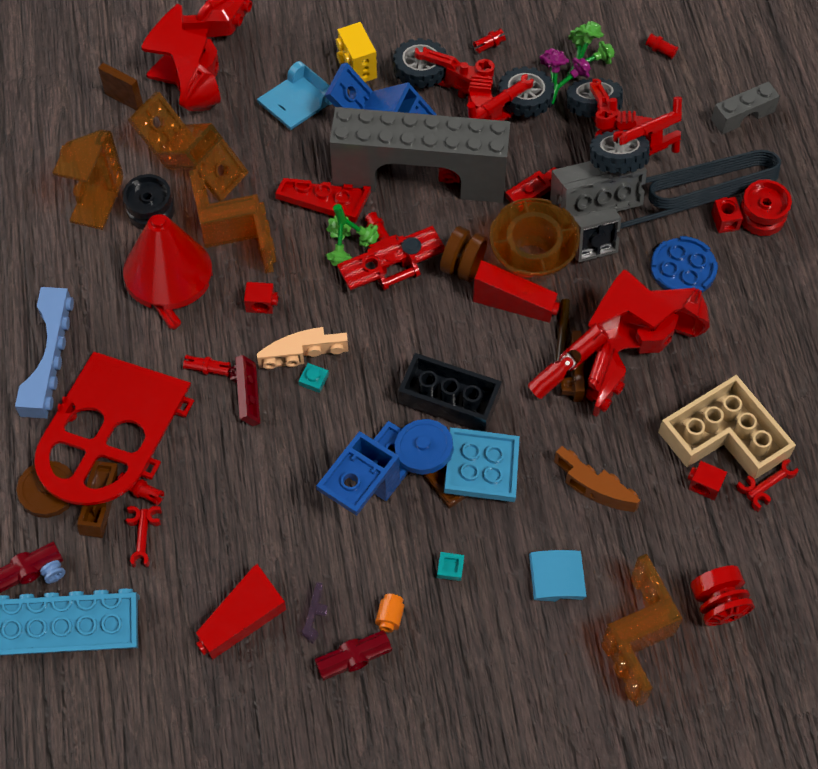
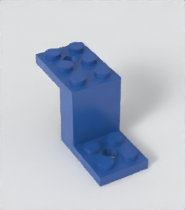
M348 63L341 64L324 95L335 107L437 115L409 82L372 91Z
M388 421L374 440L359 431L316 485L317 490L356 516L373 494L387 501L409 472L401 466L399 456L389 450L390 448H395V440L402 429ZM350 478L357 484L353 487H348L344 484V481Z

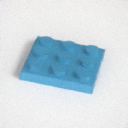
M450 427L449 432L452 435L454 451L451 460L446 464L444 493L515 502L520 436Z

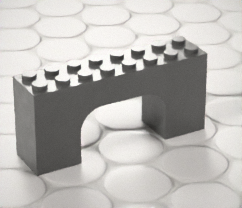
M335 107L330 137L333 186H344V184H351L353 188L371 186V192H376L380 166L386 164L440 167L454 171L461 178L460 199L503 203L510 121Z

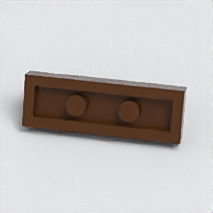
M572 331L570 346L582 336L581 331ZM571 350V355L574 356L577 364L581 360V355L578 351ZM583 363L575 370H572V377L564 378L561 382V394L573 396L574 402H583L585 394Z

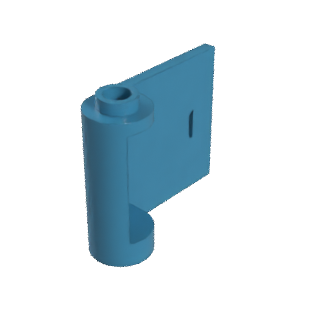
M301 61L295 62L290 67L287 80L257 99V102L290 130L326 106L332 105L324 96L330 85Z

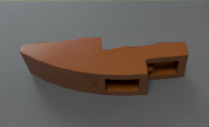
M563 446L556 451L554 462L567 472L565 483L574 490L610 508L635 512L638 509L640 499L637 493L622 485L616 475L609 474L606 470L597 475L590 465L582 463L572 450H567Z

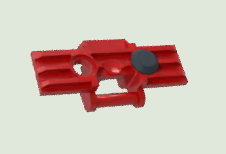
M430 226L405 237L403 235L399 237L395 234L368 245L366 253L339 263L337 267L350 290L378 280L382 289L386 290L389 289L388 286L412 276H420V270L416 263L444 252L445 246L434 227ZM368 262H373L375 269H368L365 265ZM400 262L402 267L409 266V269L387 278L384 277L387 274V267Z

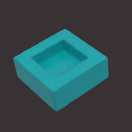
M307 363L298 381L299 386L320 393L328 378L329 370Z
M440 552L437 578L461 581L464 555Z

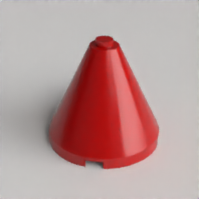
M162 214L154 215L148 220L123 267L125 286L133 299L151 308V305L163 306L164 310L181 308L195 302L207 291L210 278L213 276L212 262L207 251L169 217Z

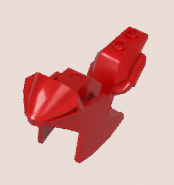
M207 0L197 15L187 16L183 15L182 5L176 4L149 32L141 46L144 52L164 55L147 72V78L177 85L180 92L179 105L187 111H205L211 109L213 105L221 103L220 92L215 79L219 72L218 53L212 40L207 38L232 35L236 28L241 26L246 13L251 11L253 2L251 0Z
M623 270L617 276L588 324L589 327H592L595 323L599 324L610 337L608 341L596 350L597 356L588 378L589 383L586 389V397L590 401H596L593 415L597 417L601 411L605 412L612 403L610 399L613 395H619L625 386L623 382L626 368L618 354L621 350L636 348L639 353H659L671 342L674 331L685 336L696 337L709 329L708 308L701 290L693 287L651 291L627 270Z

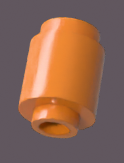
M385 594L384 598L381 599L375 624L379 626L381 631L384 630L387 633H392L393 630L399 629L404 610L403 598L395 594Z

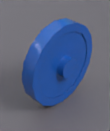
M430 419L415 420L405 425L398 433L394 443L395 453L399 456L401 466L409 472L421 475L434 473L444 468L451 460L454 451L452 435L447 427L438 421Z

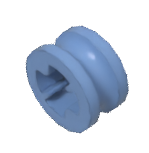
M51 561L41 568L40 573L42 576H45L44 580L47 584L54 583L65 575L64 568H60V561Z

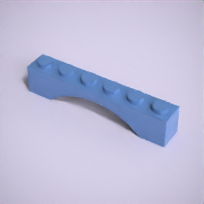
M40 288L37 308L46 323L47 343L43 358L38 367L19 386L15 408L20 417L47 419L49 410L53 409L54 401L52 394L53 390L57 389L58 384L56 374L62 365L61 350H64L66 346L65 330L69 329V311H72L74 307V299L70 297L67 288Z

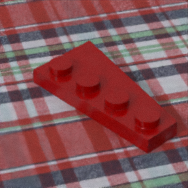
M283 178L275 193V198L331 216H335L334 205L340 204L345 217L347 216L349 221L356 223L371 193V186L353 188L351 184L333 186L331 182L313 184L310 180Z

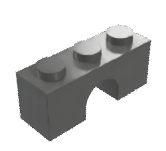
M768 81L715 104L711 120L723 135L739 128L742 120L751 113L759 119L775 112L780 95Z

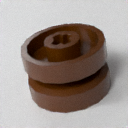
M461 226L456 227L445 246L440 270L449 275H453L458 271L459 279L470 283L476 276L481 260L483 261L488 238L478 233L471 237L468 229Z

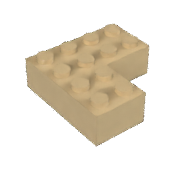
M737 375L663 419L658 432L686 467L691 466L725 445L748 475L754 479L788 459L796 446Z

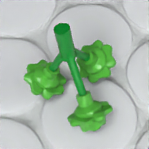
M588 21L587 24L580 25V28L576 27L575 30L570 31L568 39L576 44V58L578 60L583 58L588 44H591L594 38L603 37L604 34L601 32L600 24L593 21ZM604 41L598 42V52L585 59L588 63L601 59L608 65L612 63L611 58L614 57L615 52L611 44H605Z
M340 204L334 205V219L330 218L328 220L329 225L326 228L331 238H338L335 250L326 254L327 259L330 260L333 266H337V264L352 258L350 254L344 251V244H342L345 236L349 237L351 235V228L355 229L356 233L360 235L359 245L365 248L376 243L379 238L377 225L369 224L365 228L357 226L349 221L347 216L345 217Z

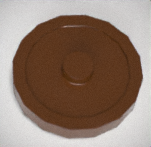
M50 461L51 469L57 477L63 479L72 477L73 473L68 466L58 461ZM35 464L25 469L20 476L16 491L18 500L26 512L35 517L49 518L60 515L71 506V503L54 497L43 487L37 476Z

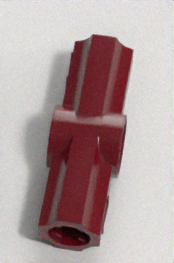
M54 541L31 553H19L10 560L9 564L1 567L0 593L19 583L28 584L33 582L40 576L41 568L51 561L58 560L60 563L63 562V558Z
M382 630L361 640H349L340 645L338 650L315 659V663L324 681L347 670L349 672L357 671L365 667L370 660L391 652L392 647L387 634Z

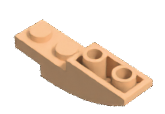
M323 327L283 337L257 353L259 369H274L279 366L295 367L299 364H304V356L316 357L321 354L348 352L347 333L324 335Z

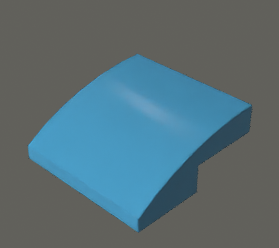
M548 550L531 552L529 554L534 600L556 602L560 598L583 600L587 597L581 551Z

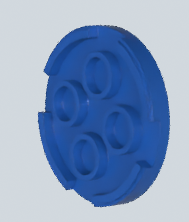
M680 236V238L663 241L658 245L652 256L651 273L657 284L664 290L695 287L704 292L715 280L718 263L708 245L692 237Z

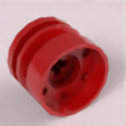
M730 565L710 570L696 577L691 582L690 587L696 601L705 602L699 609L702 614H705L703 620L707 626H717L733 622L747 615L755 608L753 601L748 599L750 597L749 591L740 589L744 586L745 581L738 566Z

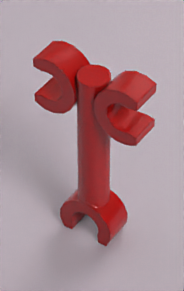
M790 459L784 460L779 471L755 486V479L750 475L746 478L749 487H745L741 482H738L737 490L741 494H746L747 498L752 501L751 505L755 511H760L762 507L758 500L764 501L766 505L771 501L770 496L763 492L784 478L791 479L796 476L799 471L798 468L793 471L786 469L791 462Z
M135 506L127 507L128 513H134L136 516L131 519L127 518L126 523L129 526L138 524L136 552L131 555L130 562L132 567H136L137 559L143 558L144 566L148 567L150 564L149 557L146 554L148 522L153 526L161 525L160 519H154L152 516L154 514H161L162 510L159 506L140 510Z

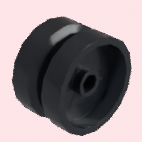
M144 174L131 179L126 184L123 191V201L128 218L134 226L144 229L148 220L157 214L166 215L172 220L175 212L174 202L166 180L157 175Z

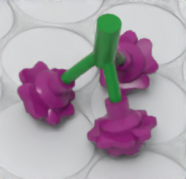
M554 48L545 50L544 54L540 55V63L551 71V82L554 83L552 105L555 103L559 88L570 79H575L578 75L585 78L590 77L588 72L591 70L588 61L584 58L578 60L575 57L572 59L574 69L569 72L570 75L557 84L560 66L568 63L569 59L566 58L563 51H558Z

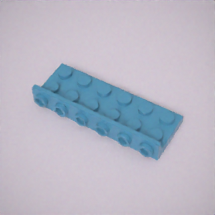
M119 589L118 593L108 594V590H95L93 595H84L82 591L69 592V596H59V593H44V597L35 598L34 594H21L19 599H10L8 595H0V656L138 648V600H140V595L133 592V589Z

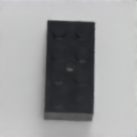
M414 353L398 390L399 404L486 432L501 394L502 381Z

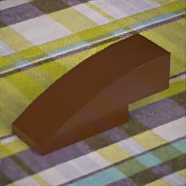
M96 461L86 486L98 489L114 483L117 477L118 463ZM112 500L102 504L82 506L77 522L79 535L103 538Z

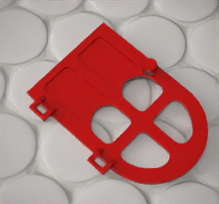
M93 351L67 396L62 397V404H58L57 413L37 445L35 469L43 487L54 497L64 502L76 505H96L120 497L129 491L140 477L152 480L161 461L151 457L175 415L186 417L194 403V399L185 397L191 382ZM186 403L185 410H180L182 404ZM93 410L101 413L104 417L101 428L92 439L65 431L67 423L74 421L78 416V412ZM134 423L144 431L145 439L136 452L130 453L106 444L118 425ZM59 443L86 452L72 477L67 479L57 477L50 466L52 448ZM100 457L128 466L126 473L110 485L92 489L84 484L93 465ZM150 464L154 465L150 473L146 472Z

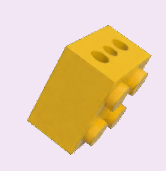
M361 22L337 29L338 38L336 39V45L339 52L336 54L339 63H348L364 82L376 79V50Z

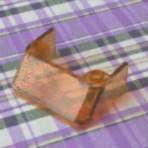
M100 129L70 140L65 145H62L60 157L53 170V175L79 181L73 188V195L76 198L77 204L70 218V223L103 230L121 188L123 171L111 131Z

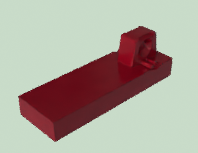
M241 355L235 357L236 365L229 369L230 380L237 383L239 419L251 426H256L260 424L256 363Z

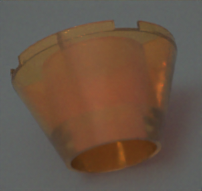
M525 198L506 205L500 210L495 220L492 221L489 235L492 251L506 270L536 284L545 282L566 267L575 257L580 242L579 228L573 216L564 207L561 209L553 205L552 201L542 198ZM523 246H537L547 252L543 254H528L519 248Z

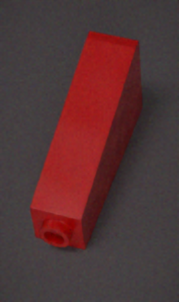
M481 260L474 280L473 302L550 323L552 315L557 316L560 303L556 302L558 293Z
M258 564L251 568L196 632L199 640L196 642L197 647L203 655L208 653L212 660L287 610L285 601Z

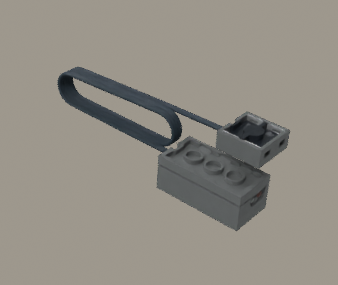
M754 150L646 177L647 169L645 167L642 169L638 168L635 172L628 171L625 174L616 172L614 174L610 173V171H601L600 168H595L591 161L552 170L550 206L564 225L573 223L571 253L579 263L617 253L619 247L617 232H620L621 228L713 202L722 197L745 192L751 183L758 180L776 181L779 178L781 159L776 153L769 150ZM753 166L768 167V169L674 198H663L654 193L658 190ZM653 182L649 187L648 199L650 203L658 208L668 210L621 223V216L617 212L642 206L645 191L641 185Z

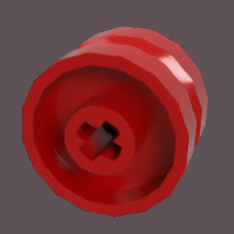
M758 180L751 183L745 190L740 205L743 216L741 224L744 229L759 236H771L779 232L784 226L791 208V194L785 186L776 181Z

